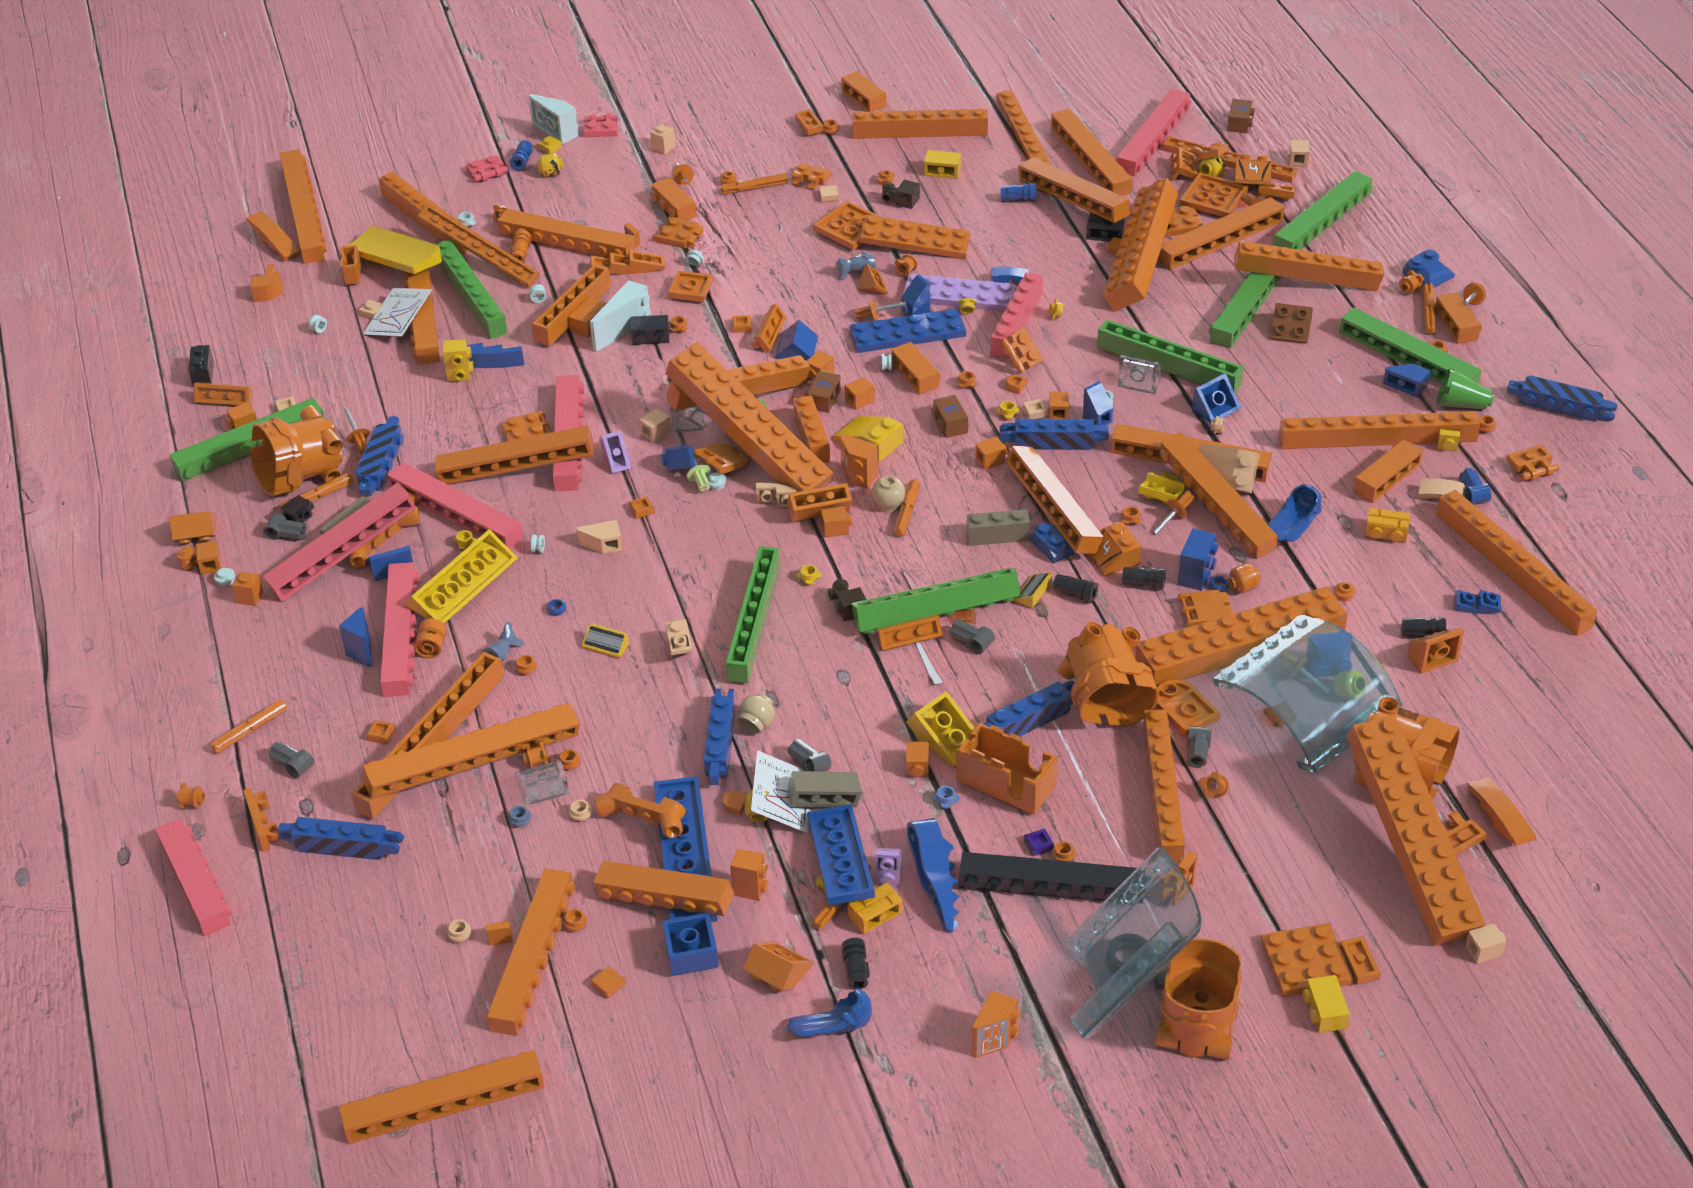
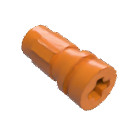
M517 230L514 233L513 245H511L510 254L522 262L525 261L532 238L528 231Z

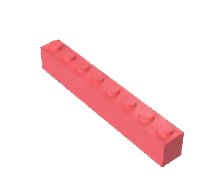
M1171 88L1117 156V163L1124 168L1128 175L1136 176L1143 169L1144 164L1150 160L1151 155L1156 153L1158 146L1163 144L1165 137L1170 135L1172 128L1176 127L1180 118L1182 119L1184 113L1190 109V93Z
M579 375L556 376L554 432L583 426V419L580 418H584L583 407H581L584 406V383L580 382ZM582 457L553 463L555 491L579 490V482L583 481L582 470H579L583 469Z
M403 462L387 475L390 487L398 482L406 491L417 496V504L479 537L490 529L509 549L523 539L522 525L518 520L510 518L503 512L491 508L489 505L462 493L460 490L437 480L414 466Z
M397 482L263 575V578L281 601H284L414 510L416 506L412 498Z
M414 562L389 564L380 681L384 697L410 695V686L414 685L411 671L415 669L412 656H415L413 641L416 640V630L413 627L417 626V616L414 610L404 606L410 597L419 590L418 585H416V583L420 582L419 571L415 570Z

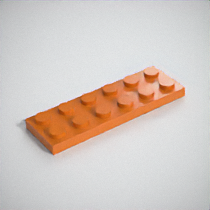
M865 215L860 243L965 259L971 231Z

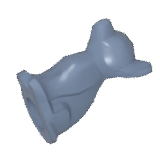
M864 251L861 255L854 256L849 260L839 258L836 261V268L841 273L839 279H845L850 269L863 270L866 264L876 269L873 255Z
M507 622L498 640L494 641L488 648L483 649L481 653L486 652L500 658L501 662H503L510 646H521L524 642L517 638L512 630V624Z

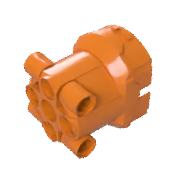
M307 406L301 411L300 417L302 421L288 424L279 418H271L269 421L253 425L252 442L262 439V445L251 447V466L257 481L267 494L274 496L285 492L297 491L303 479L318 475L325 482L341 476L337 467L343 460L341 452L343 442L335 433L332 421L322 417L314 406Z
M1090 621L1079 636L1069 641L1067 654L1059 664L1057 671L1065 679L1070 680L1075 677L1076 681L1070 695L1074 706L1077 707L1081 721L1102 724L1099 715H1105L1109 725L1131 726L1144 719L1145 710H1153L1156 706L1159 694L1151 668L1144 663L1137 662L1133 654V649L1141 639V634L1135 628L1128 626L1121 631L1112 624L1101 626L1096 622Z
M1383 697L1379 700L1377 711L1371 713L1367 721L1396 715L1433 801L1438 789L1432 788L1433 782L1442 784L1455 755L1460 728L1445 723L1436 717L1425 719L1419 723L1397 715L1399 702L1393 697ZM1354 756V762L1356 763L1354 780L1361 786H1367Z
M1192 938L1176 943L1165 978L1160 1007L1162 1012L1161 1024L1158 1025L1155 1046L1177 1050L1179 1041H1181L1179 1052L1184 1053V1055L1190 1058L1204 1056L1206 1046H1208L1207 1056L1229 1060L1242 979L1240 970L1241 955L1222 942L1206 938Z

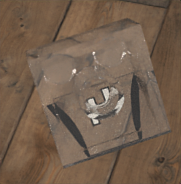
M1121 355L1118 387L1155 395L1161 382L1162 365L1158 362Z

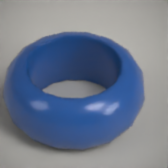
M1222 576L1214 577L1210 581L1212 590H1219V592L1228 590V579ZM1216 583H1222L1224 585L1218 586L1216 585Z
M553 599L548 603L547 610L552 615H561L566 610V603L561 599ZM557 605H558V606H561V607L558 608V609H553V608H552V607L557 606Z

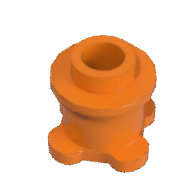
M906 254L902 257V260L897 259L894 262L896 274L899 276L904 275L907 278L909 274H912L910 271H914L918 267L916 258L910 254Z
M1413 270L1407 273L1408 277L1400 279L1399 286L1405 294H1412L1415 289L1417 291L1422 289L1424 278Z
M539 741V746L525 747L526 752L522 753L525 765L533 768L534 765L544 763V766L548 767L547 753L543 741Z
M1212 772L1210 776L1202 777L1199 781L1205 790L1204 795L1207 798H1212L1213 796L1222 797L1229 789L1228 780L1218 772Z
M182 782L179 792L176 794L179 808L185 809L186 805H193L194 808H199L205 801V791L202 790L201 786L191 788L187 787V783Z

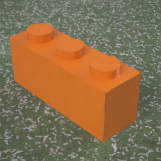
M856 71L841 77L842 92L867 112H874L886 107V92L860 72Z
M670 177L651 184L652 200L656 201L661 209L665 210L670 217H677L683 220L697 217L695 201Z
M1458 292L1438 295L1434 311L1456 343L1478 340L1482 329L1481 323L1473 315L1472 310L1464 304L1465 300L1461 298Z
M912 342L891 349L892 365L919 395L939 388V379L941 378L939 370L930 363L928 358L924 357L920 349L916 348Z
M847 483L789 493L787 508L791 522L821 517V509L845 506L846 512H849L852 498Z

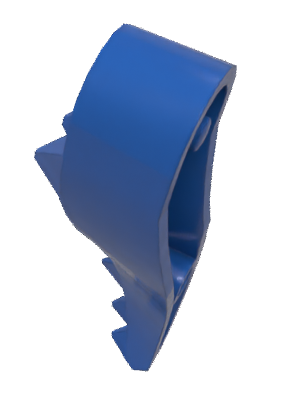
M934 818L910 821L907 823V838L914 856L921 886L932 901L943 930L951 933L959 925L954 920V917L959 912L953 906L959 895L952 891V887L958 880L950 876V871L955 868V864L948 860V856L954 847L943 838L938 822Z

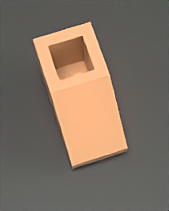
M617 520L577 527L579 545L601 554L623 551Z
M687 620L666 622L670 655L693 652Z

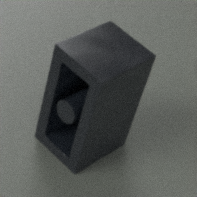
M1090 213L1087 222L1086 240L1111 242L1113 237L1122 239L1125 218L1113 223Z
M668 315L631 317L632 345L669 343Z
M210 345L192 346L190 348L188 370L193 387L196 382L212 383L214 360Z

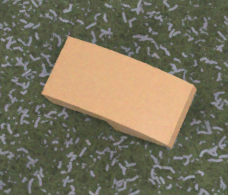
M1421 479L1418 494L1420 499L1440 498L1453 490H1457L1463 495L1465 485L1461 482L1446 479Z
M756 483L757 503L777 502V507H787L789 493L796 492L795 488L781 484Z

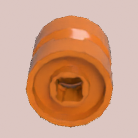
M433 618L425 619L420 623L414 644V650L417 654L425 658H436L440 655L447 632L445 624Z

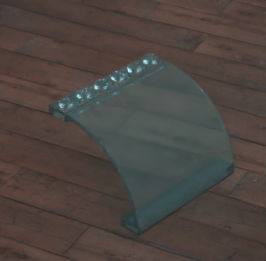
M1305 615L1294 618V621L1280 628L1276 634L1266 638L1262 644L1252 648L1248 654L1238 658L1234 664L1221 670L1220 674L1213 678L1215 686L1227 689L1236 687L1256 697L1269 707L1288 727L1305 754L1297 760L1298 768L1311 772H1316L1350 746L1346 737L1350 729L1355 724L1367 722L1370 714L1377 711L1381 698L1393 697L1399 702V708L1402 707L1399 695L1389 675L1376 657L1359 640L1330 622L1306 617Z
M1157 847L1065 941L1076 958L1082 961L1097 989V992L1070 1018L1083 1039L1090 1038L1100 1032L1200 932L1201 913L1195 895L1184 875L1163 847Z

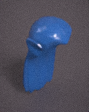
M1301 484L1295 487L1279 512L1268 523V526L1278 535L1277 541H1296L1313 522L1316 515L1321 513L1322 497L1314 486Z
M855 989L848 993V997L840 999L831 1011L796 1016L789 1019L790 1023L787 1025V1029L798 1036L828 1035L838 1032L852 1033L866 1026L870 1021L872 1015L871 1000L866 992L861 989Z

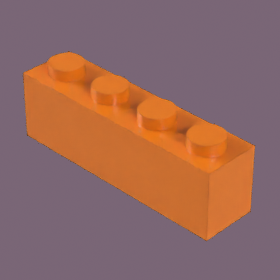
M812 395L794 398V418L804 445L823 463L830 462V444Z
M1403 439L1398 444L1393 445L1386 454H1382L1377 461L1369 464L1363 472L1355 476L1353 492L1374 503L1421 465L1423 450Z

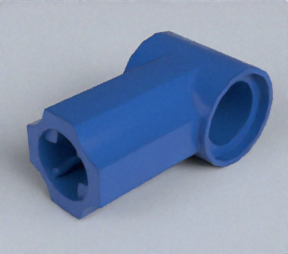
M1467 468L1459 474L1460 482L1465 485V497L1472 504L1489 502L1491 500L1489 485L1482 483L1476 471L1472 468Z

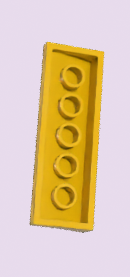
M372 225L359 238L348 244L357 246L359 257L412 274L442 262L439 245Z
M489 529L414 593L404 606L414 610L426 619H437L445 624L511 566L518 557Z

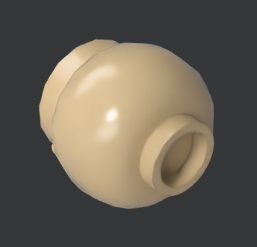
M885 476L874 483L872 497L880 511L887 513L895 512L902 506L906 492L903 483L899 479Z
M763 694L747 696L739 707L737 722L749 732L760 734L763 729L768 728L775 718L776 712L772 705V700Z

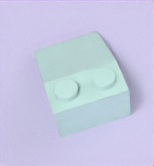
M533 94L529 95L533 125L561 141L562 144L578 137L577 112L574 106L562 100Z

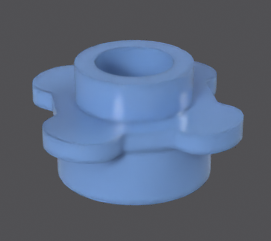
M942 786L938 789L937 793L933 794V800L938 801L944 809L949 808L952 803H957L960 800L959 795L955 794V790L950 786Z

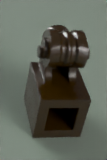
M903 180L898 188H895L893 183H885L882 186L883 201L895 202L897 206L912 209L920 198V183Z
M843 579L836 580L832 588H828V596L831 601L835 600L836 613L841 615L843 621L854 619L851 603L867 600L861 587L849 590L848 582Z

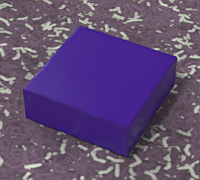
M1046 829L1024 835V841L1033 856L1052 851L1054 848V843Z

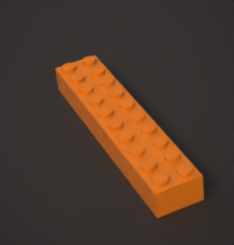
M1168 178L1157 180L1152 185L1144 186L1137 191L1103 293V297L1114 312L1146 297L1178 196V192Z
M698 341L669 360L665 374L778 484L795 488L796 492L827 487L834 473Z
M1328 586L1139 641L1136 645L1135 659L1137 662L1144 663L1151 668L1155 685L1158 687L1161 683L1168 680H1185L1308 643V637L1345 632L1348 613Z
M1396 715L1353 725L1346 737L1433 945L1438 946L1467 938L1469 931L1484 927L1486 924Z

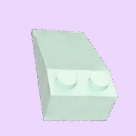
M628 280L590 321L593 351L597 352L631 332V317L651 315L648 286Z

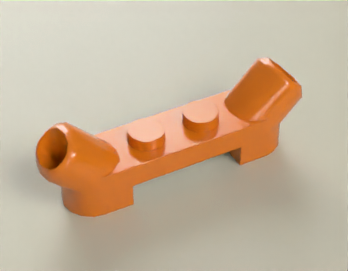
M416 507L348 555L351 566L355 568L365 567L368 564V555L403 527L417 526L420 523L418 508Z
M614 783L607 793L595 797V807L602 817L620 811L630 817L642 818L649 823L655 822L661 825L663 834L668 838H675L683 831L681 820L686 814V809L675 800L664 797L660 804L633 796L629 787L620 783Z

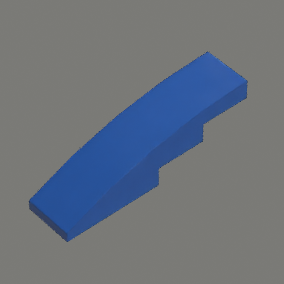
M483 343L467 345V347H471L472 357L469 360L473 361L474 368H505L524 365L522 346L503 349L502 344L483 347Z

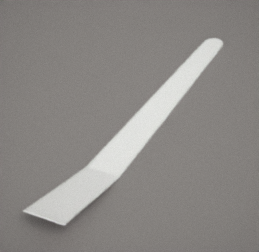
M915 642L934 684L943 683L935 672L920 642Z

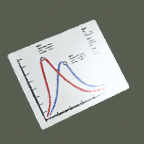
M393 288L363 335L403 336L432 289Z
M757 751L751 811L808 833L809 821L807 812L810 811V807H792L787 787L791 772L804 770Z

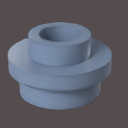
M521 805L515 806L510 810L508 820L513 826H525L530 822L531 814L526 807Z

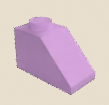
M621 431L599 437L604 458L611 472L616 473L631 469Z

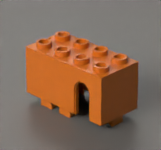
M978 723L970 733V740L966 739L956 751V780L1035 815L1056 787L1058 756L1044 751L1042 764L1036 770L1030 764V744L1023 742L1022 737L1013 733L1009 736L1003 733V729L994 725L988 727Z

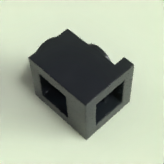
M297 495L281 507V512L289 521L304 523L313 516L311 510L314 509V505L309 499Z

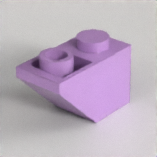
M878 848L876 850V884L883 885L888 883L889 885H899L901 849Z

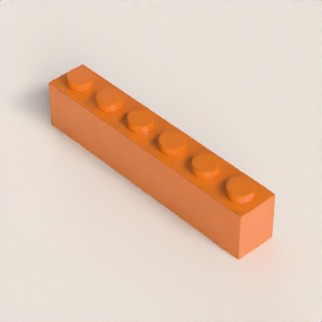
M594 264L532 323L534 341L546 346L552 345L569 328L568 316L588 297L599 299L611 287L609 269Z
M604 860L593 881L599 896L604 899L612 898L624 902L643 903L647 906L656 905L667 909L675 908L687 912L709 913L710 916H725L734 896V891L728 879Z

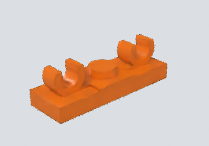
M777 303L771 305L768 313L765 314V318L762 320L758 334L754 336L756 341H753L751 344L755 349L762 347L764 352H768L777 338L786 319Z
M194 383V402L240 405L248 402L251 405V386Z
M937 614L877 629L880 649L882 651L943 636L940 618Z
M251 788L243 790L262 851L270 850L268 840L277 841L280 838L277 833L276 822L267 824L268 820L264 809L269 808L270 805L266 792L260 791L253 796Z

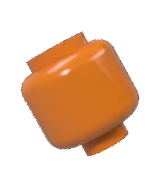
M1248 563L1231 569L1228 584L1240 594L1257 588L1261 579L1260 573L1255 566Z

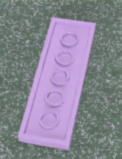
M918 274L908 275L904 293ZM921 275L930 282V304L958 307L960 299L970 298L976 300V309L1005 311L1016 291V284Z

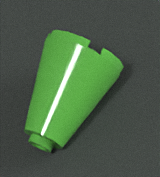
M1448 369L1442 381L1444 383L1439 388L1436 402L1439 406L1486 409L1487 406L1491 407L1494 396L1491 395L1492 391L1454 369Z

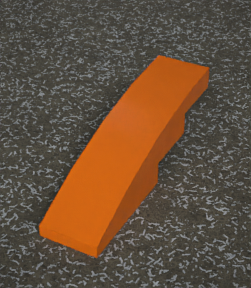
M259 211L246 217L247 222L262 242L268 244L274 253L277 252L284 262L300 255V250L292 240L264 212Z
M629 250L628 255L610 253L609 258L591 255L590 268L596 264L609 269L610 274L647 273L665 269V258L663 255Z
M1484 778L1468 783V791L1480 800V809L1491 817L1492 827L1515 846L1536 840V835L1523 815L1489 778Z

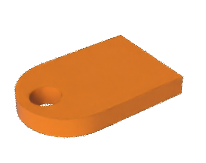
M1168 680L1157 687L1159 696L1156 708L1158 710L1167 709L1168 720L1185 737L1189 735L1190 726L1206 727L1220 719L1221 713L1188 682ZM1166 690H1172V691H1174V693H1171V694H1170V693H1166L1165 691H1166Z

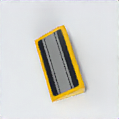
M1052 573L1033 574L1020 591V596L1015 597L1014 602L1033 608L1051 585Z
M591 623L584 637L582 648L620 658L629 645L628 634Z

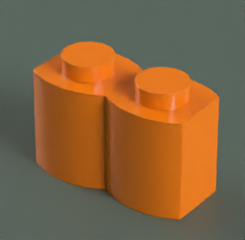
M356 245L342 246L340 249V266L343 281L346 285L358 284L361 281V263L358 248Z

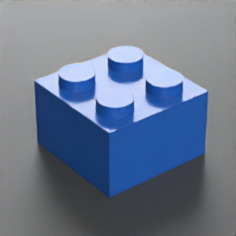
M1192 528L1180 554L1178 585L1202 591L1204 584L1209 583L1210 571L1215 569L1217 558H1214L1219 543H1216L1217 534Z
M709 913L662 921L664 941L672 976L719 967L717 947Z

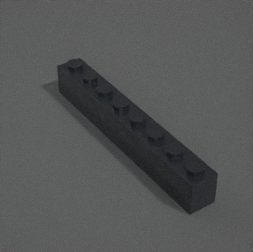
M962 852L959 888L1132 905L1146 904L1147 868Z

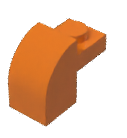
M267 264L266 275L251 277V291L254 302L272 300L278 297L284 290L281 274H279V271H275L274 264Z

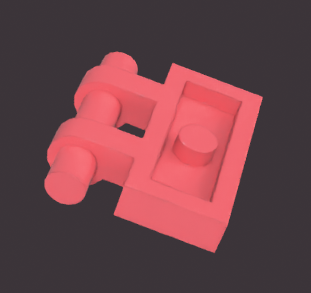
M606 113V115L591 114L584 116V137L618 136V114L611 115V113Z
M498 155L474 160L466 164L467 171L475 181H486L490 177H499L503 173L508 172L507 166H504Z

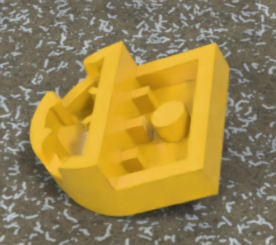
M1149 472L1147 473L1146 481L1139 486L1138 493L1144 495L1147 499L1156 498L1162 500L1164 504L1168 505L1169 499L1177 501L1183 495L1185 482H1180L1181 478L1174 474L1162 472L1159 476Z

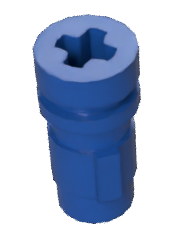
M521 141L512 154L510 166L514 170L521 171L525 169L529 156L533 151L532 144L529 141Z
M1035 183L1001 187V201L1036 200Z

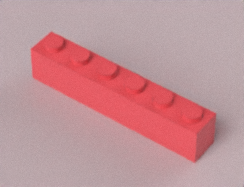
M1025 272L991 336V355L1009 358L1008 354H1005L1003 351L1004 347L1001 341L1027 324L1042 295V275Z
M182 818L155 828L162 849L203 935H208L231 925L228 917L232 914L227 901L223 903L221 900L224 899L220 886H214L216 879L212 870L208 872L206 868H209L205 856L199 855L201 849L197 840L192 841L191 839L194 835L190 825L185 826Z

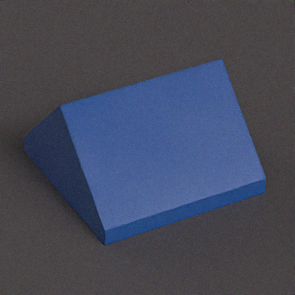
M800 320L796 321L781 333L775 359L801 355L807 361L815 353L818 335Z
M1226 373L1194 389L1192 410L1210 424L1211 420L1215 419L1216 416L1223 418L1241 409Z
M410 546L373 555L368 558V564L375 581L388 578L389 564L413 562Z
M361 607L342 622L339 628L346 656L367 667H371L370 634L364 607Z

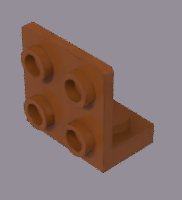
M1275 303L1270 338L1308 343L1313 307Z

